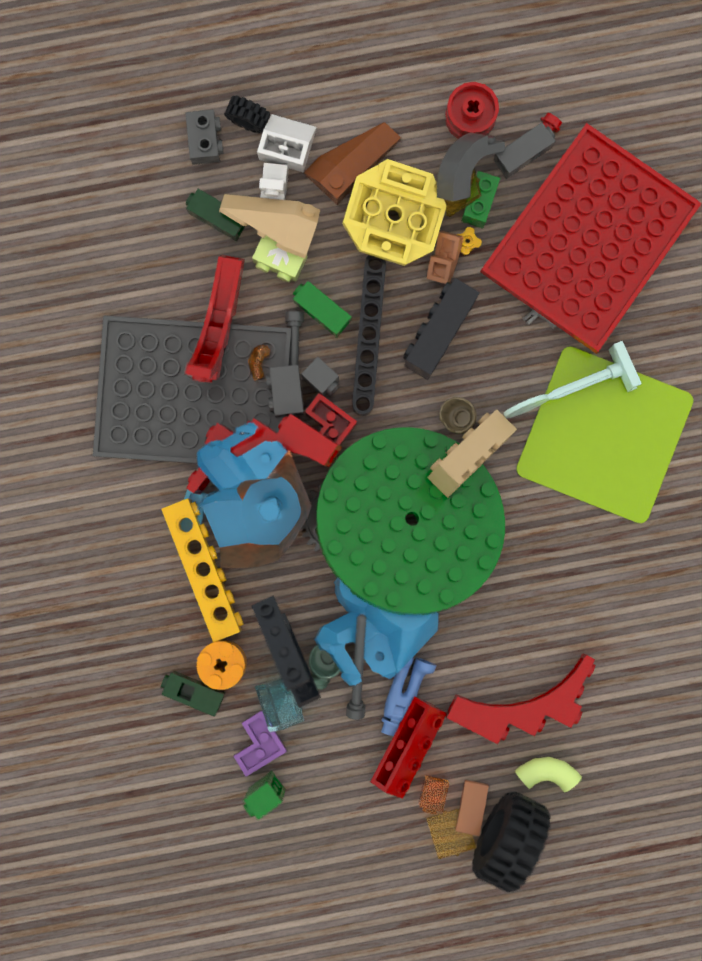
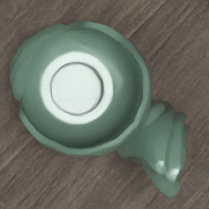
M318 645L312 649L309 656L311 674L318 690H324L330 683V678H334L341 671L328 652L325 650L320 651Z

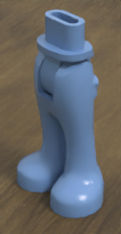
M414 657L394 676L385 702L384 717L381 720L384 722L381 730L382 733L394 737L414 696L417 697L424 676L434 673L436 668L434 663L418 657L415 658L410 681L405 693L402 692Z

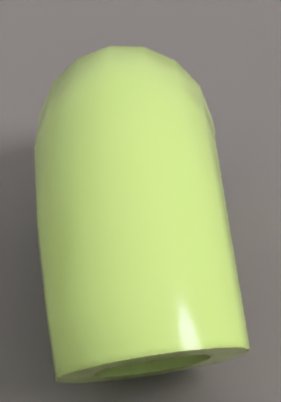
M552 757L533 758L515 770V773L529 789L541 781H551L557 784L563 792H567L574 788L582 779L578 771L568 763Z

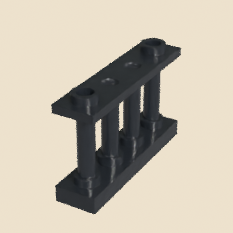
M274 595L251 605L286 691H292L298 707L300 708L321 698L285 613L281 614Z

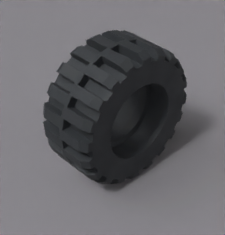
M518 792L506 793L493 808L478 838L474 859L472 860V870L475 876L505 892H515L520 889V886L524 885L528 876L530 877L533 868L537 865L540 854L544 850V844L548 838V829L551 823L549 821L551 817L548 809L544 805Z

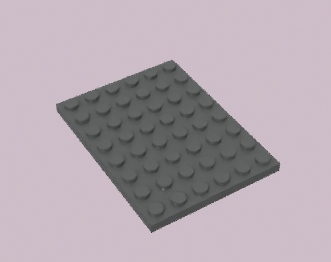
M103 316L93 456L198 464L197 452L206 445L204 443L207 439L206 434L217 423L225 425L236 433V428L245 425L254 418L278 433L280 430L278 426L284 417H275L274 412L269 410L268 398H273L272 388L267 389L266 374H270V368L289 366L291 328L231 324L228 345L224 348L220 376L217 380L208 383L193 380L191 375L185 374L187 364L191 360L198 344L204 322Z

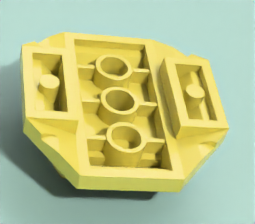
M387 159L356 177L342 224L359 252L405 266L433 252L447 205L444 199L437 198V184L432 173ZM396 211L399 214V220H391L388 212Z

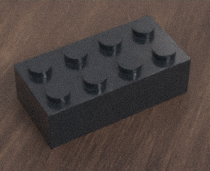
M456 278L452 284L447 282L439 297L441 299L440 304L435 302L428 313V324L423 322L416 333V344L410 343L405 351L403 359L406 361L404 366L429 380L476 302L480 292Z

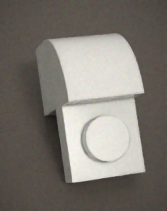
M264 163L263 177L260 178L259 183L261 190L260 198L285 200L289 172L288 165Z

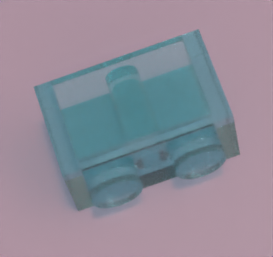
M281 677L255 686L269 732L284 730L305 721L302 707H298L292 691H286Z

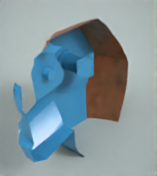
M250 422L236 428V433L222 441L216 440L207 443L197 452L199 468L219 489L210 492L199 504L198 509L202 506L219 545L221 556L220 568H251L278 561L295 540L312 507L290 450H286L281 443L277 441H264L239 457L230 452L231 447L255 434L258 427Z

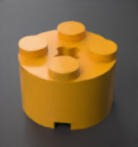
M219 640L212 642L200 652L197 658L198 675L203 683L211 689L224 690L231 688L240 681L245 673L246 655L243 649L232 641ZM218 659L227 662L225 670L217 667Z

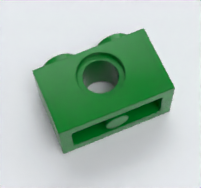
M481 171L477 172L471 190V197L468 199L461 222L484 228L500 181L499 177Z

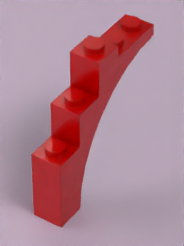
M227 255L218 256L204 325L194 354L186 367L185 374L191 375L193 380L211 383L220 376L224 348L228 345L232 317L236 314L245 259Z
M289 414L288 417L285 416L278 426L280 429L278 433L260 420L253 418L252 421H248L247 423H254L258 427L255 434L231 447L230 452L239 457L264 441H277L286 450H290V453L309 457L324 466L330 467L342 447L295 415ZM217 423L208 430L206 434L207 439L204 443L207 444L216 440L222 441L235 432L225 425ZM199 468L190 475L188 479L189 484L186 489L193 494L201 495L211 480Z
M583 653L574 668L561 682L545 693L526 701L512 704H487L472 701L456 694L446 712V718L496 744H499L500 740L504 741L510 730L507 727L509 723L535 736L545 726V715L572 728L573 724H577L582 716V711H580L582 706L575 703L574 700L581 697L585 688L583 683L586 677H590L596 665L593 664L595 659Z

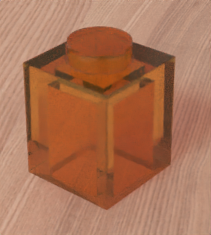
M428 775L424 776L418 802L419 807H422L424 812L430 814H437V811L443 812L449 788L448 780Z

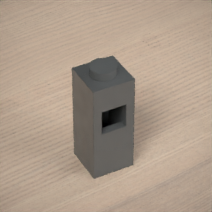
M541 122L506 146L505 151L496 153L493 161L505 178L508 179L550 150L555 143V135L550 127H545Z

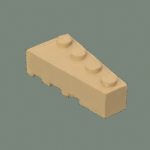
M495 410L491 415L487 412L478 421L480 425L475 430L470 428L462 436L464 440L459 445L455 443L446 452L447 456L443 460L439 458L430 467L432 473L428 476V479L447 498L517 430L498 410Z

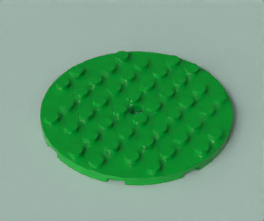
M398 427L385 429L363 437L352 444L336 459L329 469L320 488L316 504V531L319 545L334 575L350 589L351 593L364 602L378 609L400 615L438 613L460 604L473 595L486 582L495 569L504 544L505 514L498 488L488 470L482 464L448 498L428 479V476L432 473L430 467L439 458L443 460L447 456L446 452L455 443L459 445L460 443L440 433L421 428ZM414 514L417 524L414 526L407 524L405 516Z

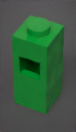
M309 281L305 285L301 283L293 292L295 296L293 302L336 338L352 321V316Z

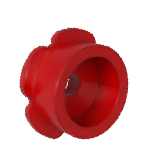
M547 112L544 118H540L545 127H550L553 132L560 131L559 127L562 125V121L555 115Z

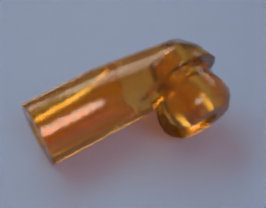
M266 345L254 347L248 359L254 380L265 377L261 363L264 358L270 355V349Z

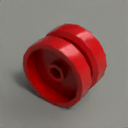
M468 82L458 86L452 92L447 104L445 119L446 126L453 136L459 139L468 133L487 136L490 134L499 112L498 98L493 90L482 83Z

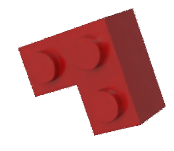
M318 393L305 411L308 417L323 427L320 433L340 446L357 425L355 419L320 393Z

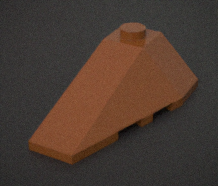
M383 122L319 156L304 172V175L338 206L352 191L356 177L375 167L401 140V137Z

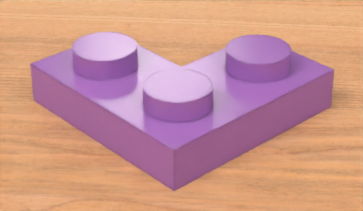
M263 710L242 722L253 744L235 754L234 758L244 775L248 776L287 752V749Z

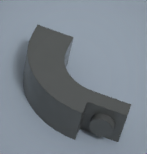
M468 133L456 140L446 152L439 168L437 198L457 201L471 197V175L475 165L486 155L505 151V141L495 140V136Z

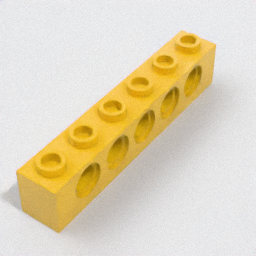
M187 498L162 508L161 510L213 642L241 632V626L244 625L239 612L235 613L232 604L235 603L231 590L226 591L223 583L226 581L222 568H217L215 559H218L213 545H208L206 537H209L208 530L204 523L200 525L197 516L201 513L196 501L192 502L191 499ZM185 518H189L193 523L192 529L188 532L182 530L180 525L181 521ZM193 540L201 543L202 548L198 554L190 551L189 545ZM202 562L210 566V573L207 576H203L198 572V566ZM211 584L216 585L219 589V594L215 598L208 596L206 591L207 587ZM217 607H224L227 610L228 615L226 619L220 620L216 617L215 610Z

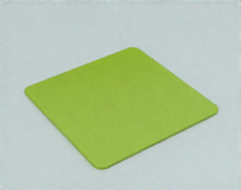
M566 347L561 352L545 394L607 369V366L614 363L575 347ZM637 372L642 384L636 386L637 389L627 392L619 376L614 379H606L562 398L549 400L539 408L517 464V473L525 479L633 522L644 523L648 520L693 405V397L689 392Z

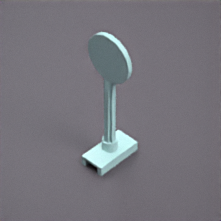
M623 341L613 344L609 349L614 364L607 366V369L557 388L549 394L539 395L509 408L503 414L505 418L518 416L549 400L562 398L609 378L614 379L620 376L627 392L637 389L636 386L642 383Z

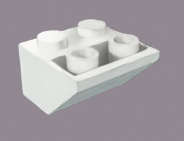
M271 115L263 130L257 154L259 160L272 164L288 165L289 169L304 173L317 127Z

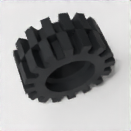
M232 96L224 116L231 120L232 123L238 124L241 128L244 127L246 130H251L254 133H263L270 117V112L266 111V108L260 107V104L253 103L250 99Z

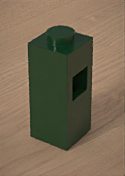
M199 188L195 194L192 192L186 201L188 213L237 241L246 226H242L221 213L219 209L222 202Z
M172 671L170 675L166 674L160 686L164 689L162 692L163 696L214 717L217 715L226 693L222 690L211 689L203 682L176 671Z

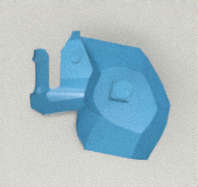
M337 578L334 581L335 594L338 602L348 614L320 627L314 640L320 651L325 650L329 653L342 672L341 678L349 686L357 685L362 681L361 674L344 647L346 643L354 642L355 644L357 616L360 614L365 615L364 659L373 672L391 679L438 631L439 612L428 615H400L387 612L355 596Z

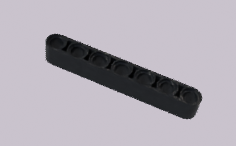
M371 255L366 257L364 266L352 401L353 410L359 416L369 415L374 406L386 260ZM373 260H378L381 262L382 267L378 270H373L369 267V263ZM375 283L379 285L380 290L377 293H370L367 290V286ZM367 307H375L378 313L374 317L367 316L365 314ZM371 329L375 332L376 337L372 340H366L362 335L363 332ZM363 353H371L374 360L369 364L363 363L360 359ZM368 376L371 378L372 383L368 387H362L358 383L359 378ZM366 399L370 406L367 410L361 411L356 406L357 401Z

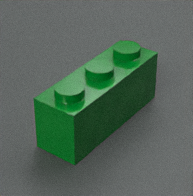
M272 770L248 788L243 800L246 812L251 817L255 816L257 820L281 804L286 789Z

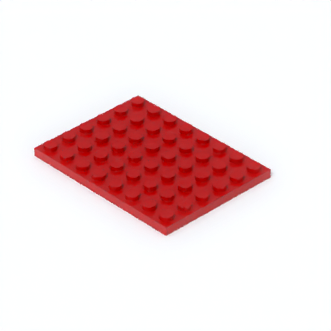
M586 123L485 263L480 273L597 354L702 203Z

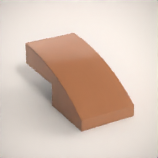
M445 231L439 232L435 255L430 257L427 279L444 284L450 283L458 262L464 236Z
M465 780L455 827L457 832L476 836L480 835L488 784Z

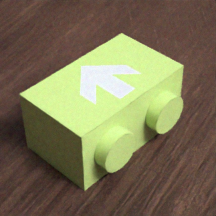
M268 236L261 238L252 257L253 262L256 264L255 267L266 273L271 270L277 273V277L283 281L290 282V280L296 282L308 256L306 255L305 258L286 252L276 246L277 242Z

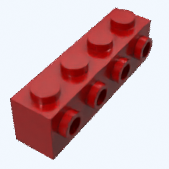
M414 696L370 782L385 793L403 799L447 713L435 705Z

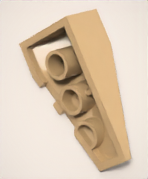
M224 194L219 209L221 213L242 226L250 225L258 231L257 235L265 238L268 236L277 242L276 246L302 258H305L320 214V209L299 201Z

